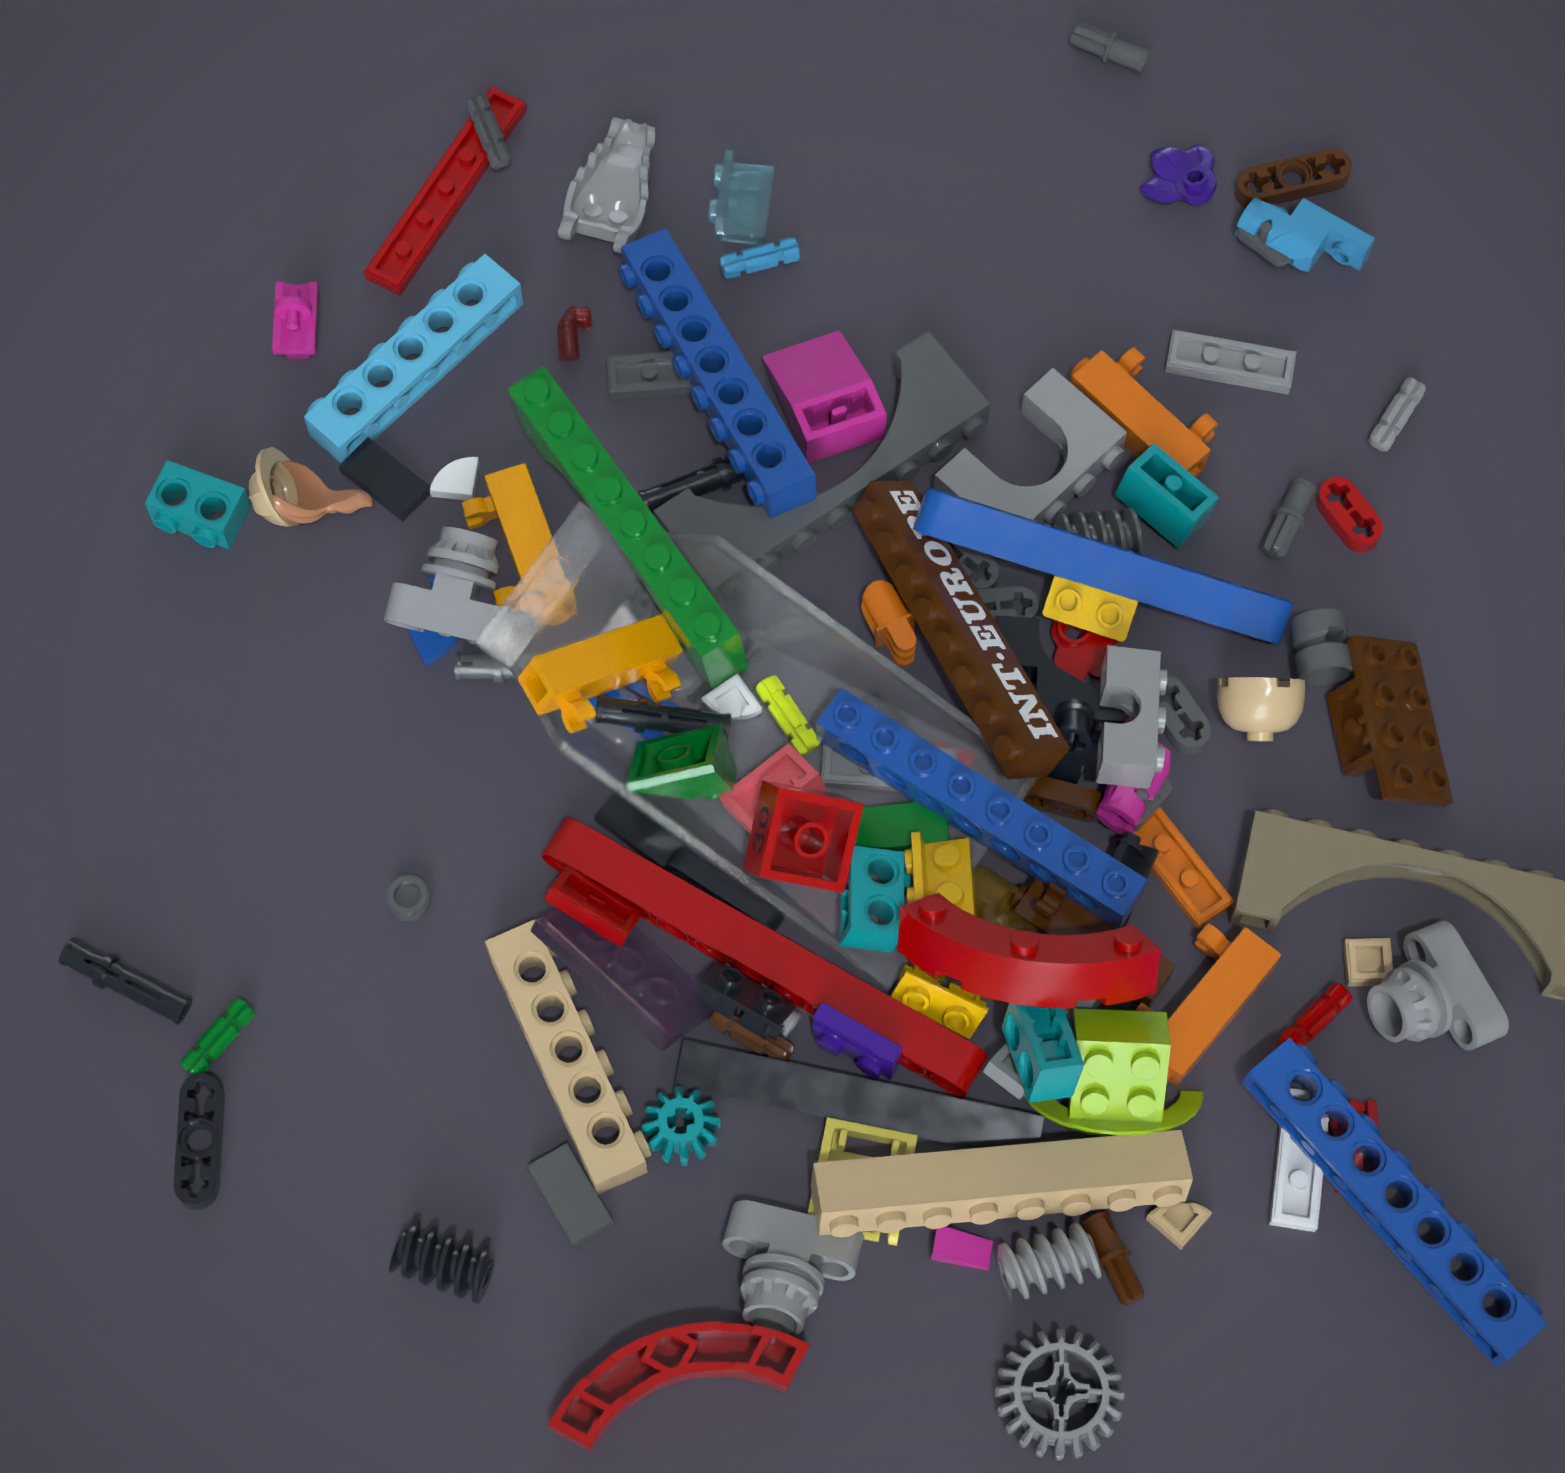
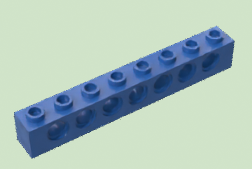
M665 228L621 246L623 264L618 266V270L627 289L634 288L641 314L645 319L651 317L655 324L654 332L660 346L663 349L669 348L672 352V362L677 375L681 380L687 378L692 386L690 387V392L699 411L705 409L708 413L711 431L718 442L724 441L728 447L727 454L734 471L737 474L743 473L747 479V490L754 505H762L771 519L815 500L816 475L668 230ZM772 465V466H775V467L766 468L765 466Z
M842 687L816 722L817 741L828 746L912 801L946 819L947 823L1045 885L1049 886L1051 882L1059 885L1068 891L1066 898L1113 928L1118 929L1122 927L1142 897L1148 879Z
M1289 1037L1249 1071L1241 1083L1277 1124L1290 1135L1293 1142L1310 1161L1322 1170L1323 1175L1335 1189L1340 1190L1339 1193L1493 1366L1496 1368L1507 1362L1548 1325L1541 1317L1543 1314L1541 1307L1530 1295L1526 1293L1520 1294L1508 1280L1510 1275L1503 1264L1492 1256L1488 1258L1475 1244L1477 1238L1473 1231L1462 1221H1455L1443 1208L1445 1203L1439 1193L1427 1184L1423 1186L1411 1173L1413 1168L1408 1159L1396 1149L1391 1150L1379 1137L1381 1133L1374 1121L1365 1114L1359 1115L1347 1102L1349 1097L1344 1088L1334 1079L1328 1080L1316 1067L1317 1060L1310 1050L1302 1044L1296 1045ZM1300 1083L1304 1085L1309 1091L1310 1100L1299 1101L1295 1099L1290 1092V1084ZM1332 1118L1337 1121L1341 1127V1136L1333 1137L1328 1135L1322 1128L1321 1119ZM1363 1153L1367 1155L1372 1161L1373 1171L1367 1173L1359 1170L1354 1164L1353 1154ZM1387 1188L1396 1189L1403 1195L1405 1200L1404 1208H1395L1388 1203L1385 1197V1190ZM1418 1224H1427L1434 1229L1437 1236L1436 1244H1427L1421 1240L1417 1230ZM1451 1260H1459L1467 1266L1469 1271L1468 1281H1461L1452 1274L1450 1269ZM1484 1296H1492L1500 1303L1502 1309L1500 1318L1492 1317L1485 1311L1483 1307Z

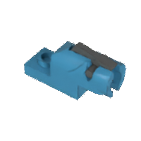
M1255 197L1244 210L1237 224L1239 228L1235 232V236L1252 250H1256L1276 267L1290 264L1305 272H1309L1324 251L1330 254L1338 263L1350 265L1360 271L1369 257L1375 240L1373 236L1304 198L1290 216L1284 208L1266 203Z

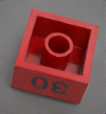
M762 780L743 869L761 878L844 893L864 804L844 796Z

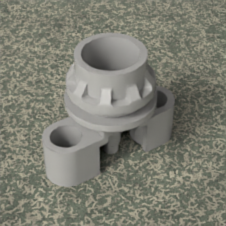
M442 527L439 540L429 547L427 558L433 561V564H423L421 568L423 574L435 578L432 590L393 582L383 621L423 633L425 630L446 637L454 636L466 639L470 644L505 651L515 612L500 606L477 601L479 590L495 591L497 583L488 578L489 576H497L499 564L495 556L498 541L469 530Z
M1444 920L1407 934L1404 938L1403 948L1408 961L1401 964L1398 968L1387 972L1382 983L1373 986L1367 996V1007L1372 1023L1377 1031L1390 1042L1396 1043L1405 1039L1420 1042L1427 1038L1438 1037L1449 1030L1457 1044L1463 1049L1470 1051L1505 1036L1509 1029L1508 1018L1502 1005L1457 930L1452 924Z
M749 1200L735 1202L731 1209L722 1245L730 1254L748 1259L744 1265V1278L740 1287L741 1295L745 1302L742 1315L746 1323L750 1326L767 1327L791 1336L801 1333L804 1328L805 1319L813 1314L818 1307L819 1297L822 1295L825 1286L824 1278L846 1281L855 1276L864 1240L863 1233L857 1232L852 1236L843 1238L832 1235L818 1236L814 1215Z

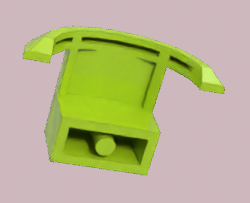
M1074 1008L1072 1033L1082 1056L1084 1067L1073 1097H1069V1107L1063 1106L1055 1099L1029 1103L1033 1109L1045 1118L1069 1130L1104 1137L1145 1135L1153 1132L1168 1131L1183 1125L1194 1117L1202 1106L1203 1091L1180 1090V1097L1177 1102L1167 1110H1164L1171 1049L1167 1012Z

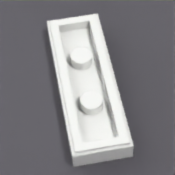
M1290 1088V1092L1295 1099L1299 1101L1310 1100L1309 1091ZM1322 1118L1321 1125L1327 1133L1329 1118ZM1280 1126L1269 1225L1315 1232L1318 1229L1323 1172L1316 1164L1310 1161L1293 1142L1290 1135Z

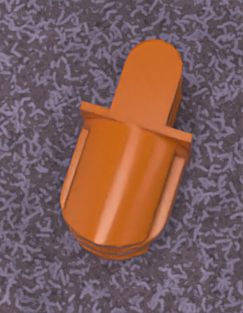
M883 580L873 581L867 586L862 596L861 613L874 636V647L878 648L885 644L897 665L902 667L909 666L913 663L917 640L913 632L915 619L912 613H909L900 594L895 591L891 583Z

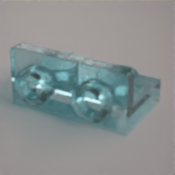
M725 150L723 164L716 163L713 187L719 189L718 199H710L708 223L715 224V240L753 245L765 244L774 182V166L734 162V150Z

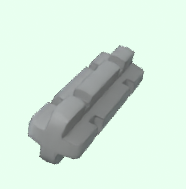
M1410 377L1404 381L1399 389L1400 391L1395 395L1381 417V421L1370 435L1369 444L1381 452H1386L1390 449L1396 436L1399 435L1413 413L1415 406L1418 405L1424 395L1425 385L1415 378Z

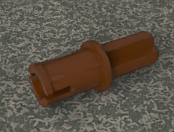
M1108 1211L1090 1216L1081 1225L1085 1232H1088L1092 1237L1101 1269H1105L1122 1305L1126 1306L1138 1302L1144 1297V1289L1128 1258L1132 1253L1131 1249L1124 1246Z

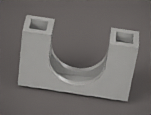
M1052 368L1024 393L1021 414L1057 446L1064 461L1061 471L1054 478L1040 485H1013L996 476L964 448L935 474L933 489L1042 523L1048 522L1051 525L1054 523L1058 513L1066 511V504L1075 495L1082 497L1093 487L1097 480L1096 476L1104 468L1112 470L1122 460L1126 453L1124 444L1127 431L1058 371Z

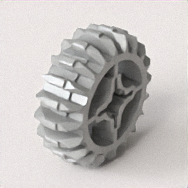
M1064 1329L1056 1330L1054 1343L1049 1342L1045 1331H1039L1036 1335L1037 1349L1031 1341L1024 1338L1019 1346L1025 1357L1013 1351L1007 1354L1006 1360L1015 1370L1009 1368L999 1369L998 1378L1010 1385L996 1387L995 1397L1007 1399L1010 1402L998 1407V1416L1014 1415L1015 1419L1006 1425V1432L1012 1434L1022 1428L1025 1433L1022 1435L1018 1445L1021 1448H1025L1032 1438L1039 1442L1035 1455L1038 1457H1043L1047 1446L1051 1445L1054 1446L1053 1455L1055 1460L1062 1461L1065 1454V1446L1069 1445L1075 1459L1081 1458L1083 1455L1081 1441H1084L1092 1451H1096L1100 1447V1442L1095 1432L1106 1438H1110L1114 1432L1111 1425L1104 1419L1119 1421L1122 1416V1412L1118 1408L1109 1405V1403L1122 1402L1125 1398L1124 1392L1109 1388L1121 1381V1373L1112 1372L1106 1374L1104 1370L1109 1368L1114 1359L1111 1355L1104 1356L1099 1361L1094 1357L1100 1348V1344L1097 1341L1092 1342L1088 1350L1081 1348L1083 1334L1080 1332H1076L1072 1343L1069 1344L1065 1343ZM1052 1358V1368L1048 1380L1034 1382L1032 1386L1021 1385L1022 1377L1033 1365ZM1067 1360L1081 1366L1090 1375L1096 1388H1090V1384H1082L1074 1380L1070 1374ZM1059 1374L1060 1385L1066 1387L1064 1392L1069 1390L1071 1396H1068L1063 1404L1060 1416L1059 1404L1053 1402L1055 1397L1050 1399L1048 1393L1052 1392ZM1023 1401H1029L1030 1405H1038L1044 1408L1049 1414L1052 1430L1038 1424L1027 1412ZM1087 1403H1097L1095 1416L1086 1425L1076 1430L1067 1431L1069 1410L1074 1407H1085Z

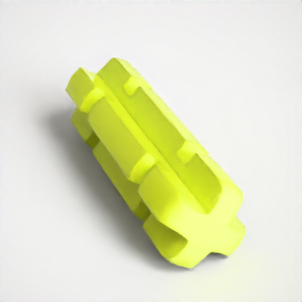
M773 675L759 682L755 687L757 694L763 703L769 702L770 705L767 709L785 736L791 735L793 739L790 743L801 756L813 752L820 745V742L817 741V735L812 728L809 730L806 728L808 725L807 720L789 694L784 695L783 692L786 689L779 678Z

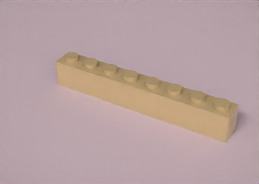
M1172 1130L1145 1135H1116L813 1163L811 1192L818 1236L832 1235L843 1238L864 1231L878 1230L882 1233H894L907 1227L925 1226L930 1229H939L948 1226L950 1223L972 1222L982 1225L1003 1218L1018 1217L1021 1220H1033L1042 1215L1057 1213L1077 1216L1089 1210L1100 1209L1121 1212L1129 1210L1134 1206L1154 1204L1158 1207H1171L1180 1202H1186L1193 1176L1182 1130Z

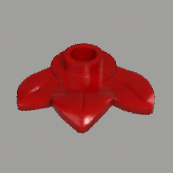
M1057 620L1054 621L1051 631L1052 640L1058 647L1054 656V664L1081 681H1084L1087 674L1093 678L1100 679L1101 666L1108 645L1115 646V644L1121 642ZM1073 629L1078 631L1081 637L1071 639L1066 636L1065 632Z

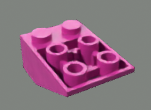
M840 330L761 356L798 447L809 464L885 438L886 411L872 379Z

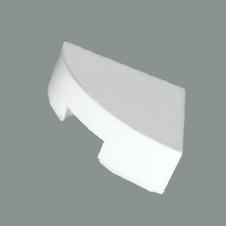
M479 457L461 458L443 467L431 484V497L463 501L474 498L480 466Z
M738 673L701 698L703 704L710 711L722 714L730 713L733 720L749 719L763 712L762 707Z

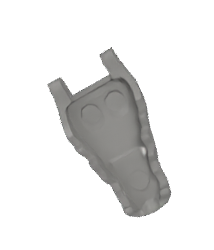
M613 117L604 143L599 142L594 152H590L585 167L580 166L578 168L575 178L570 182L565 199L563 219L558 230L559 238L572 241L575 234L579 233L614 242L613 252L622 254L621 246L636 240L647 211L650 154L655 143V127L649 126L646 123H634L630 119L623 120Z

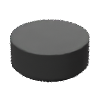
M403 874L397 876L389 883L385 892V900L390 913L394 917L402 921H414L423 917L428 912L431 906V893L427 883L421 877L414 874Z

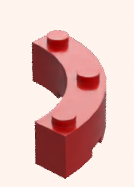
M939 892L900 906L897 950L913 964L934 977L945 974L961 981V989L967 992L1017 1005L1064 1009L1076 1008L1077 1001L1100 999L1106 1006L1136 1000L1156 993L1161 948L1133 924L1099 933L1051 935L1011 929L988 922L957 907Z
M720 1321L690 1323L663 1329L639 1338L608 1356V1359L595 1367L574 1386L561 1402L547 1425L552 1432L592 1453L611 1425L630 1407L648 1395L675 1383L696 1378L734 1377L758 1382L786 1394L808 1353L810 1344L789 1334L767 1327Z

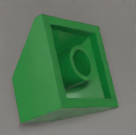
M722 723L637 742L626 781L628 791L683 799L699 797L714 799L726 791L733 790L737 767Z

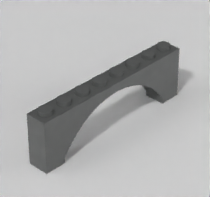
M929 331L895 352L893 373L899 379L900 394L893 421L884 440L872 457L844 482L824 493L816 495L815 500L771 519L763 506H744L716 502L695 496L689 488L654 510V517L717 603L724 598L732 599L745 590L748 582L760 574L767 576L774 572L781 565L783 559L793 552L801 553L810 548L817 540V536L829 528L836 530L843 526L850 519L853 507L871 481L912 480L922 466L931 460L934 462L942 460L952 451L955 444L964 438H975L986 428L990 403Z

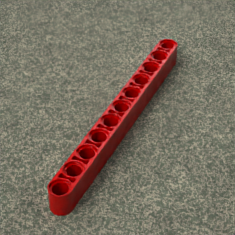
M569 817L563 819L540 855L548 865L561 873L566 865L639 909L643 912L640 917L641 919L715 961H719L724 965L728 963L731 967L741 971L745 977L759 985L764 983L771 990L778 992L784 999L814 1016L823 1002L902 1047L901 1066L955 1096L965 1097L988 1059L987 1054L969 1040L575 819Z

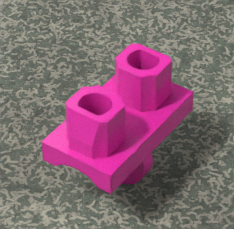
M276 282L272 340L274 355H285L288 359H309L311 354H316L319 303L318 282H308L300 285Z

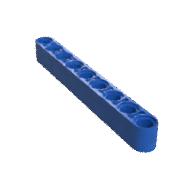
M926 487L913 530L934 538L1274 644H1281L1294 606V602L1269 593Z

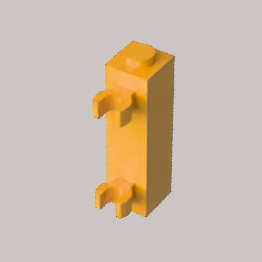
M522 463L485 475L488 497L471 498L461 504L469 529L481 527L490 520L497 519L518 577L519 586H507L493 591L496 606L512 610L515 614L521 609L528 607L535 626L542 624L556 625L565 621L569 615L576 613L574 595L526 464Z
M660 614L534 656L517 679L537 715L540 716L560 709L563 723L569 733L572 734L586 729L587 724L585 721L596 716L594 707L587 700L589 698L645 679L647 681L648 693L656 704L672 697L670 691L681 686L679 677L670 669V666L683 652V649L675 633L670 629L663 615Z

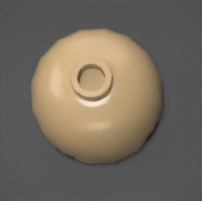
M1264 677L1217 678L1219 711L1223 720L1232 729L1247 732V741H1273L1274 733L1289 730L1300 718L1305 701V680L1290 679V681H1279L1277 678Z

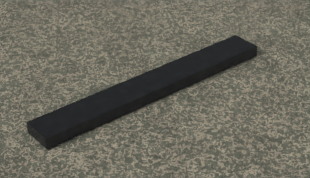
M687 1039L683 1041L674 1084L826 1118L829 1117L914 1134L920 1138L971 1149L1039 1143L1044 1122V1116Z

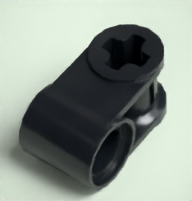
M1069 699L1059 703L1052 718L1070 749L1046 777L1077 784L1092 746L1090 730L1094 722V711L1085 701Z

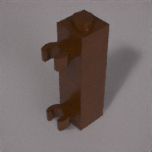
M1035 879L1030 888L1023 884L1009 905L1014 910L1010 925L1021 931L1051 935H1081L1115 929L1066 898L1068 891L1054 882L1047 886ZM1160 954L1156 993L1129 1002L1136 1007L1143 1003L1151 1008L1171 978L1176 964Z

